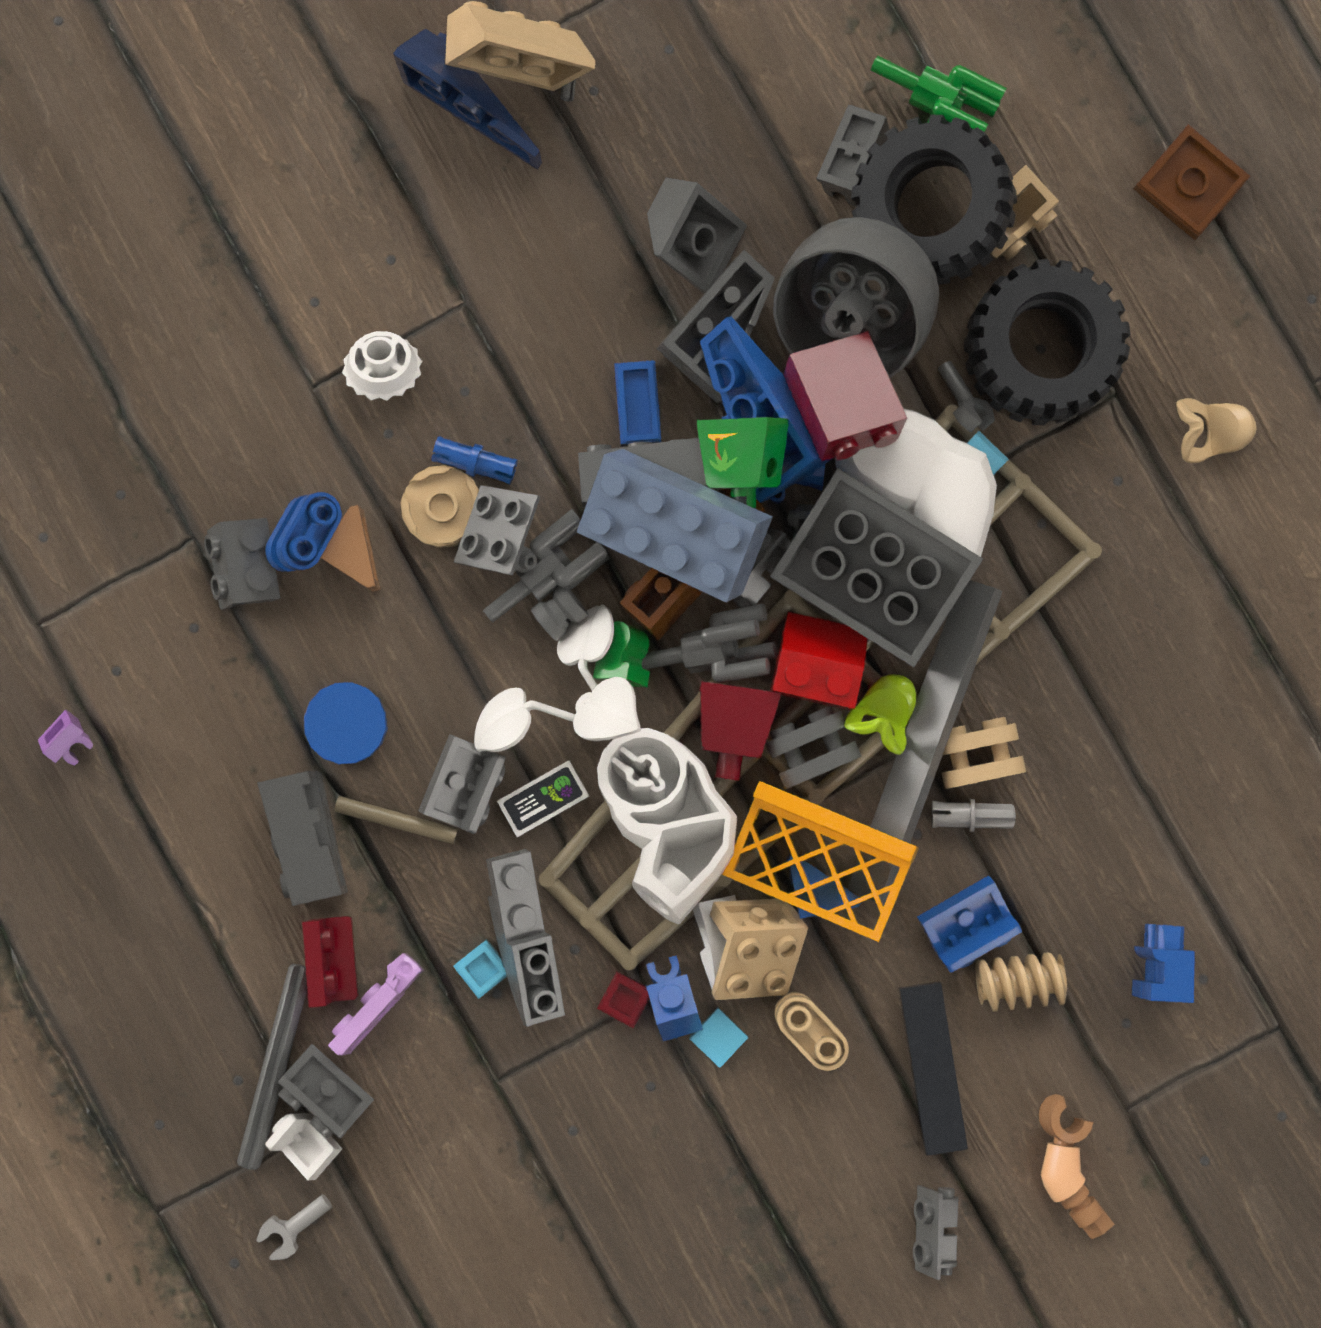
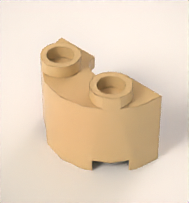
M1027 165L1013 176L1012 182L1017 192V203L1013 205L1016 217L1013 227H1007L1005 231L1008 240L1002 250L995 247L991 252L996 259L1003 255L1008 261L1011 260L1027 245L1023 240L1025 236L1034 228L1040 233L1058 216L1053 209L1059 200Z

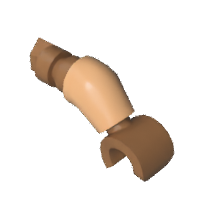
M1054 1094L1048 1096L1043 1101L1039 1110V1122L1043 1130L1054 1137L1053 1142L1047 1144L1041 1170L1042 1182L1054 1202H1060L1065 1209H1071L1069 1213L1071 1218L1079 1228L1085 1230L1092 1240L1105 1234L1115 1225L1094 1196L1088 1197L1089 1190L1084 1184L1085 1177L1081 1173L1080 1148L1075 1146V1143L1085 1139L1091 1132L1094 1122L1084 1118H1074V1122L1070 1127L1062 1129L1060 1116L1064 1109L1067 1108L1064 1096Z

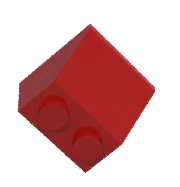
M787 612L770 691L808 702L848 711L854 710L864 671L868 638L845 624Z

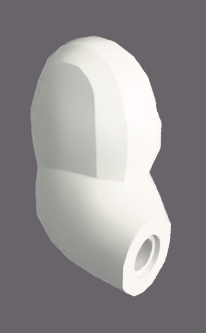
M641 728V731L638 733L613 739L603 750L597 767L598 785L610 808L612 819L623 837L642 849L640 863L632 882L633 888L660 915L671 922L680 924L717 882L733 857L737 815L715 790L705 765L685 745L668 734L650 728Z

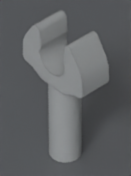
M322 1194L289 1220H281L276 1215H273L262 1225L256 1240L261 1242L272 1233L280 1234L283 1238V1245L279 1246L269 1258L270 1260L286 1259L299 1248L296 1242L297 1235L329 1211L332 1205L328 1198Z

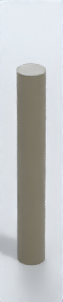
M338 796L334 812L450 844H455L459 830L455 827Z

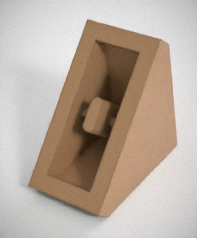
M359 505L351 506L341 519L320 558L372 592L381 590L364 510Z

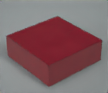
M616 971L597 1009L634 1029L649 1000L647 987Z

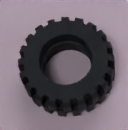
M930 115L929 123H922L919 117L906 120L907 129L899 132L894 126L884 134L888 140L882 146L874 142L867 151L871 157L868 165L865 163L859 164L855 175L861 182L860 185L852 187L851 195L852 201L856 204V208L852 211L853 218L863 217L880 220L900 229L915 240L928 256L936 272L938 285L950 283V277L956 275L963 280L973 275L971 268L981 263L985 267L993 260L990 253L995 247L1002 250L1008 240L1005 231L1007 227H1013L1016 217L1013 211V205L1017 203V192L1012 182L1014 178L996 144H993L988 135L978 127L972 129L967 121L955 117L952 122H947L944 115ZM937 166H949L961 170L970 181L972 199L966 214L960 222L947 232L931 237L915 236L908 232L899 220L898 204L904 188L911 179L920 172Z
M1048 259L1035 260L1031 267L1027 268L1025 264H1021L1012 268L1007 276L999 277L987 293L984 294L967 325L969 331L964 339V352L969 354V359L965 364L968 375L975 374L977 379L974 385L980 396L984 393L988 394L992 399L990 406L997 412L1004 408L1011 412L1010 419L1021 422L1024 418L1032 419V425H1046L1049 421H1055L1056 424L1069 421L1075 415L1080 416L1088 411L1119 380L1124 371L1121 366L1129 356L1130 346L1125 344V340L1131 335L1129 322H1121L1120 316L1126 311L1121 300L1113 302L1108 296L1113 288L1105 280L1100 285L1093 281L1091 278L1095 272L1083 267L1080 272L1071 270L1073 263L1065 260H1059L1056 266H1050ZM1031 309H1047L1061 314L1072 323L1079 334L1082 345L1081 361L1072 373L1058 379L1043 378L1027 371L1017 361L1010 346L1009 331L1012 323L1021 313Z

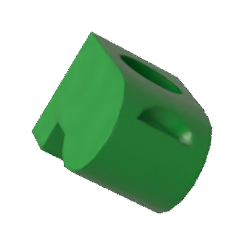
M615 621L611 646L605 656L596 661L593 678L602 682L609 678L622 677L632 687L647 688L650 671L641 668L643 658L649 649L647 634L627 623Z

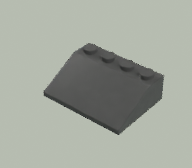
M837 469L770 577L912 667H915L983 558L845 472Z

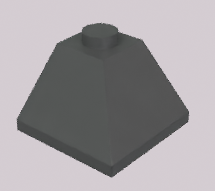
M665 178L647 213L654 255L703 294L725 270L747 227V224L697 182Z

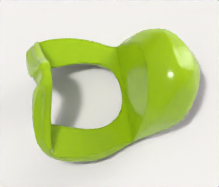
M896 674L881 677L871 685L855 709L850 710L846 715L845 728L863 735L879 732L883 745L890 752L901 755L907 744L905 728L916 704V690L913 683L908 678ZM866 715L877 717L870 721L861 722L863 716Z

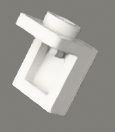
M311 1113L287 1114L274 1125L272 1129L274 1134L265 1145L270 1151H282L308 1181L316 1180L342 1148L332 1136L327 1140L309 1123L314 1118Z

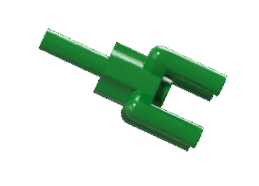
M877 55L870 71L913 91L908 104L930 115H944L947 122H952L957 117L967 121L972 129L978 127L983 132H985L988 123L960 110L963 103L993 118L1007 89L961 65L953 67L949 76L927 65L921 76Z

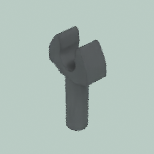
M947 361L938 367V372L959 404V408L953 412L957 421L969 432H972L978 426L984 431L995 421L993 410L988 401L973 397L951 361Z

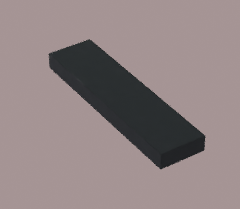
M940 981L898 987L925 1154L929 1156L967 1150V1139L942 984Z

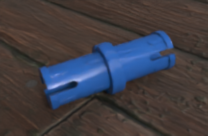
M441 436L436 440L433 449L435 454L432 455V462L465 470L466 474L471 477L479 474L509 485L513 481L516 472L515 467L518 464V459L485 451L482 445L475 443L472 447Z

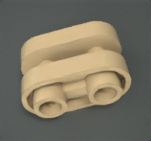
M1006 717L981 722L983 730L967 733L965 725L952 728L943 755L950 754L953 770L941 773L945 789L1026 772L1023 756L1010 758L1007 742L1019 739L1016 723L1007 725ZM991 745L994 762L975 766L969 765L966 750Z
M789 992L777 1001L774 1016L780 1030L816 1068L831 1071L844 1064L849 1053L846 1038L807 995L800 992Z

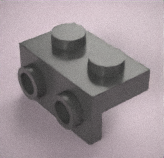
M267 518L224 521L217 523L207 530L204 548L207 558L212 559L214 575L211 578V590L213 597L218 600L221 610L230 609L236 605L272 602L280 599L276 569L269 564L265 554L266 544L270 538Z
M449 734L419 812L475 834L478 827L482 826L488 817L490 810L488 802L493 789L498 787L503 780L506 757L497 752H478L474 743Z
M313 1044L309 1046L277 1082L283 1088L278 1093V1096L295 1111L301 1106L314 1116L309 1123L327 1140L333 1134L341 1139L374 1101L369 1094Z

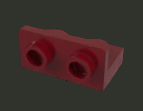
M352 917L317 918L302 922L309 1008L327 1006L334 1001L356 999L359 994Z

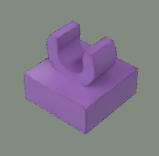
M66 709L38 739L42 753L55 763L63 756L67 763L76 765L79 762L77 756L69 751L70 747L75 743H82L89 749L93 747L92 741L88 734L83 731L79 719Z

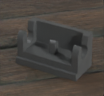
M848 104L816 178L818 182H821L826 194L833 197L834 193L838 192L846 197L845 200L848 204L856 207V204L851 199L852 187L860 185L861 180L855 174L860 163L868 165L871 157L867 151L873 143L876 142L879 146H882L888 140L884 134L889 130L886 116Z

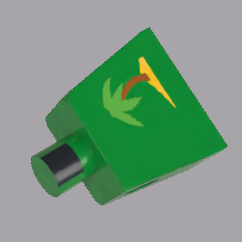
M761 417L697 420L706 485L708 488H731V498L756 509V488H777L781 482L788 419Z

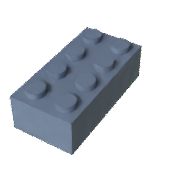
M620 449L604 454L577 533L727 603L743 594L771 523L772 516L625 449Z

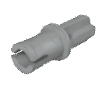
M970 799L969 803L932 801V828L966 827L969 828V832H974L975 828L1011 829L1015 825L1016 813L1012 804L975 803V799Z

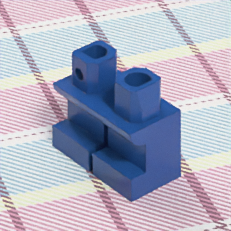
M1145 924L1144 947L1134 946L1136 954L1140 958L1146 959L1145 980L1132 979V996L1150 1001L1194 1003L1195 951L1184 950V926Z

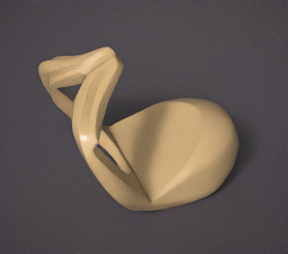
M1192 398L1180 399L1176 402L1180 419L1190 426L1189 431L1183 437L1181 454L1183 460L1187 463H1200L1214 455L1239 451L1246 447L1255 436L1256 422L1251 412L1244 406L1231 403L1207 405ZM1203 418L1207 428L1206 442L1202 448L1193 447L1204 430Z

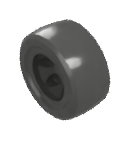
M863 217L844 218L828 223L801 243L781 273L774 295L773 316L778 334L786 349L792 354L868 331L889 378H891L910 363L928 338L936 318L939 303V286L936 272L928 256L915 240L892 225L880 220ZM845 271L848 273L851 281L843 282L840 280L838 272ZM867 281H877L881 286V290L874 291L870 289ZM885 308L891 315L882 318L878 314V309Z

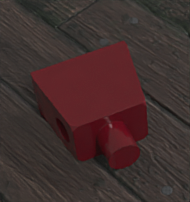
M701 681V750L718 753L716 778L740 781L743 757L761 758L781 693Z

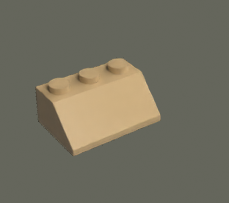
M477 1L466 2L447 16L445 65L555 91L595 69V59L578 34L561 28L557 22H536L525 19L524 14L520 12L488 9L487 4Z

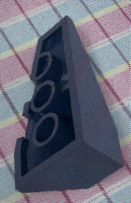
M424 29L397 47L393 55L404 84L538 170L542 164L540 150L480 75L474 71L445 65L446 34L440 32L436 36L429 30Z

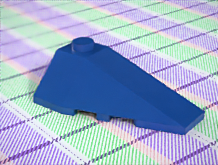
M732 316L726 317L700 340L713 388L720 392L727 416L722 417V419L761 417L788 419L781 482L777 488H756L757 501L762 503L810 476L831 460L821 461L784 375Z

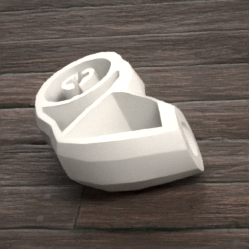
M904 409L907 420L899 438L894 443L883 448H876L873 445L860 449L855 455L844 460H837L835 457L837 469L845 472L981 557L994 514L997 487L986 453L953 438L934 419L913 410Z

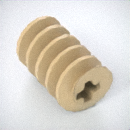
M1046 952L1042 955L1040 963L1034 954H1028L1025 957L1024 965L1018 956H1011L1007 967L1002 958L996 957L992 960L991 969L984 959L976 961L978 998L981 1005L983 1001L988 1000L993 1012L998 1011L1000 999H1005L1009 1009L1014 1010L1017 997L1022 998L1027 1009L1031 1008L1033 996L1038 995L1043 1007H1048L1050 994H1055L1060 1005L1065 1004L1067 978L1061 954H1058L1056 962L1052 953Z

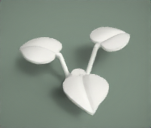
M601 604V606H595L587 610L589 615L579 623L571 621L567 627L566 634L558 640L557 654L559 659L568 666L578 663L580 673L592 690V693H585L578 699L575 707L577 713L573 714L533 700L526 702V693L521 688L504 690L489 701L478 719L474 738L475 748L478 752H500L516 745L523 739L530 727L531 714L529 711L539 710L572 721L575 732L583 739L591 741L616 739L641 731L636 711V696L632 685L622 677L609 678L597 685L587 668V662H596L605 656L613 640V617L611 611L605 605Z

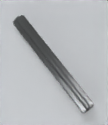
M292 964L287 971L237 1159V1164L243 1168L257 1170L262 1163L266 1147L265 1143L268 1140L279 1098L278 1093L281 1091V1086L277 1082L286 1072L307 993L305 965Z

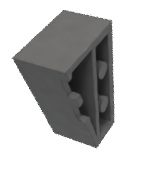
M743 250L656 348L716 403L722 401L721 394L713 388L700 340L726 317L730 316L750 337L775 277L749 253Z
M699 438L676 439L660 443L633 442L629 443L628 447L611 449V445L606 444L592 445L587 447V452L578 453L583 508L586 507L604 454L620 449H625L707 487Z
M305 771L258 782L264 810L272 833L273 851L275 856L279 858L283 874H280V883L284 897L286 899L290 898L292 906L348 893L322 772Z

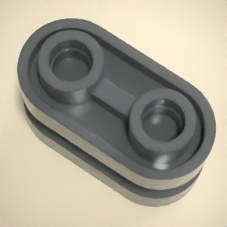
M829 706L808 715L811 723L795 729L792 722L770 732L773 740L765 744L771 758L784 754L790 768L779 774L785 789L862 757L856 741L843 745L837 730L845 727V716L842 710L834 713L832 707ZM822 737L828 753L805 762L799 747Z

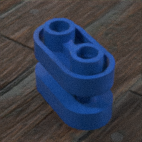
M317 492L296 497L288 504L268 539L265 548L266 558L273 568L282 572L305 570L313 567L319 561L341 521L342 511L336 498L325 492Z

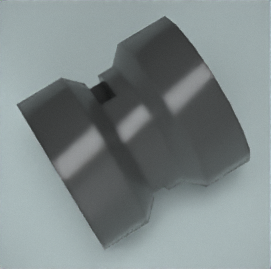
M560 586L553 591L552 600L549 599L547 602L540 601L531 608L535 618L555 641L566 634L567 627L571 621L579 623L589 615L574 593L568 587Z

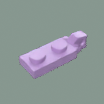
M403 953L387 966L388 978H386V982L382 986L379 983L374 984L360 1000L364 1006L354 1017L348 1014L335 1026L332 1033L336 1037L328 1046L338 1056L351 1054L405 994L406 989L424 969L407 953Z

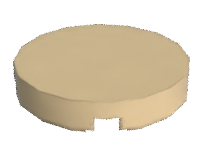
M447 465L428 467L415 474L406 487L401 499L402 518L410 533L424 544L437 548L457 546L463 537L479 489L474 480L461 470Z

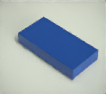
M655 360L614 363L621 447L628 446L629 443L633 442L660 443L661 429Z

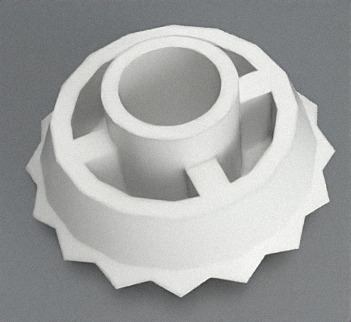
M376 331L364 335L350 348L349 354L343 359L345 366L342 373L346 376L347 385L353 387L357 395H366L370 400L382 398L387 401L392 396H402L406 389L414 387L415 379L421 375L419 367L423 361L417 355L418 349L411 346L408 340L402 339L399 335L391 332Z

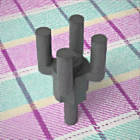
M573 509L531 541L530 550L536 555V566L525 573L515 570L521 580L483 609V612L492 623L531 592L540 602L559 586L568 587L572 590L610 559L606 550L598 542L572 562L561 550L560 547L577 534L581 521Z
M764 604L714 613L709 618V628L683 633L681 636V646L647 652L643 658L641 668L651 669L684 663L685 668H688L691 674L711 670L713 680L718 683L770 674L769 659L778 657L775 642L738 648L737 643L738 639L759 636L758 622L767 620L766 607Z

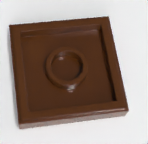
M1188 124L1133 189L1192 239L1196 240L1250 178V175Z

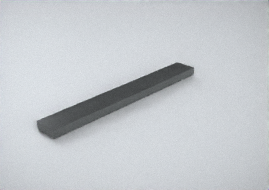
M970 580L948 614L914 711L905 731L907 739L906 748L901 755H896L871 823V828L910 844L1003 591ZM861 851L865 862L876 858ZM886 861L867 867L876 890L892 885L900 867ZM863 870L853 873L848 890L862 897L872 892ZM890 891L879 895L883 905H885ZM874 897L871 898V899H869V900H871V901H873V902L876 903Z

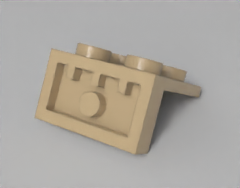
M780 899L713 902L710 917L727 940L711 992L715 1000L786 995L789 991L808 931V926L802 918L800 919L794 907Z

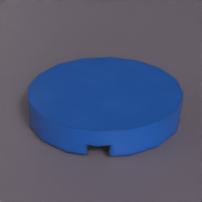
M352 682L334 683L321 689L309 702L304 715V731L311 748L323 759L337 764L358 763L371 757L383 744L388 730L386 712L380 698L369 688Z

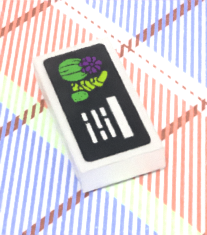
M570 760L501 798L497 803L515 835L519 837L589 797V794Z

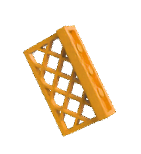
M759 781L753 795L755 798L735 843L734 855L726 866L723 875L879 942L919 847ZM760 809L776 815L782 832L761 841L754 826ZM784 819L798 825L787 829ZM808 828L815 832L821 848L799 857L790 834ZM751 833L755 843L745 847ZM822 835L837 842L826 846ZM785 837L793 860L771 868L763 845ZM846 844L854 848L860 865L838 874L829 850ZM757 848L766 871L752 877L735 871L741 855ZM861 851L876 858L865 862ZM823 853L832 876L810 885L801 862ZM882 861L900 867L892 885L876 890L867 867ZM796 864L805 887L789 894L780 890L774 873ZM863 870L872 893L849 902L840 878ZM768 876L772 886L758 881V879ZM835 881L844 904L831 910L819 907L812 890ZM890 891L883 906L879 895ZM807 892L811 903L796 896ZM874 897L881 913L875 929L873 930L859 924L851 906ZM846 909L850 920L835 913Z

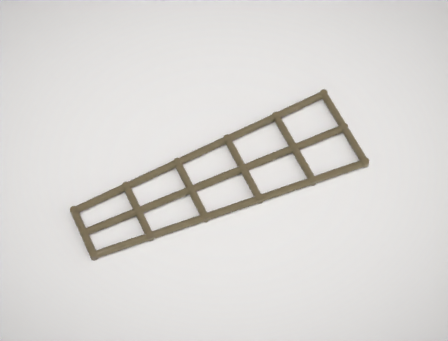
M956 405L947 406L935 421L946 431L952 426L969 442L980 430L977 427L972 432L966 430L953 415V412L959 407ZM1010 460L998 470L1010 483L995 497L994 514L990 526L1022 494L1080 552L1002 621L994 615L976 665L1102 553L1101 546L1093 542L1031 481L1027 474H1024ZM788 589L767 613V620L759 622V636L745 638L738 648L763 644L785 619L787 612L793 611L796 614L818 619L823 618L803 597ZM870 639L867 641L866 651L874 644ZM865 660L862 680L871 687L882 676ZM711 678L708 682L727 685L730 681L718 683ZM700 691L665 730V734L679 741L699 718ZM795 699L772 722L766 743L773 740L770 735L771 731L792 722L794 725L814 703ZM875 732L858 747L862 757L833 769L817 785L811 779L795 785L794 787L803 795L802 799L816 805L822 803L823 800L884 747L880 733ZM765 744L762 756L780 773L789 770L790 768L784 754L771 758ZM743 757L740 778L759 759ZM717 778L713 785L722 797L737 781ZM604 801L540 874L539 883L625 970H633L693 917L694 912L692 909L680 924L665 918L629 950L600 920L633 887L632 882L640 863V857L589 908L559 880L560 876L612 818L610 808L606 801ZM784 819L787 829L796 825V823ZM778 820L759 835L760 841L782 832ZM779 839L763 845L764 851L766 852ZM758 849L743 853L735 871L742 873L760 857ZM722 873L717 882L698 903L712 900L733 879L724 876Z

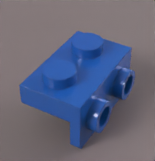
M989 875L917 916L936 955L949 972H954L959 968L971 965L976 958L995 947L1004 946L1013 937L1022 932L1019 923L1010 914L995 882Z

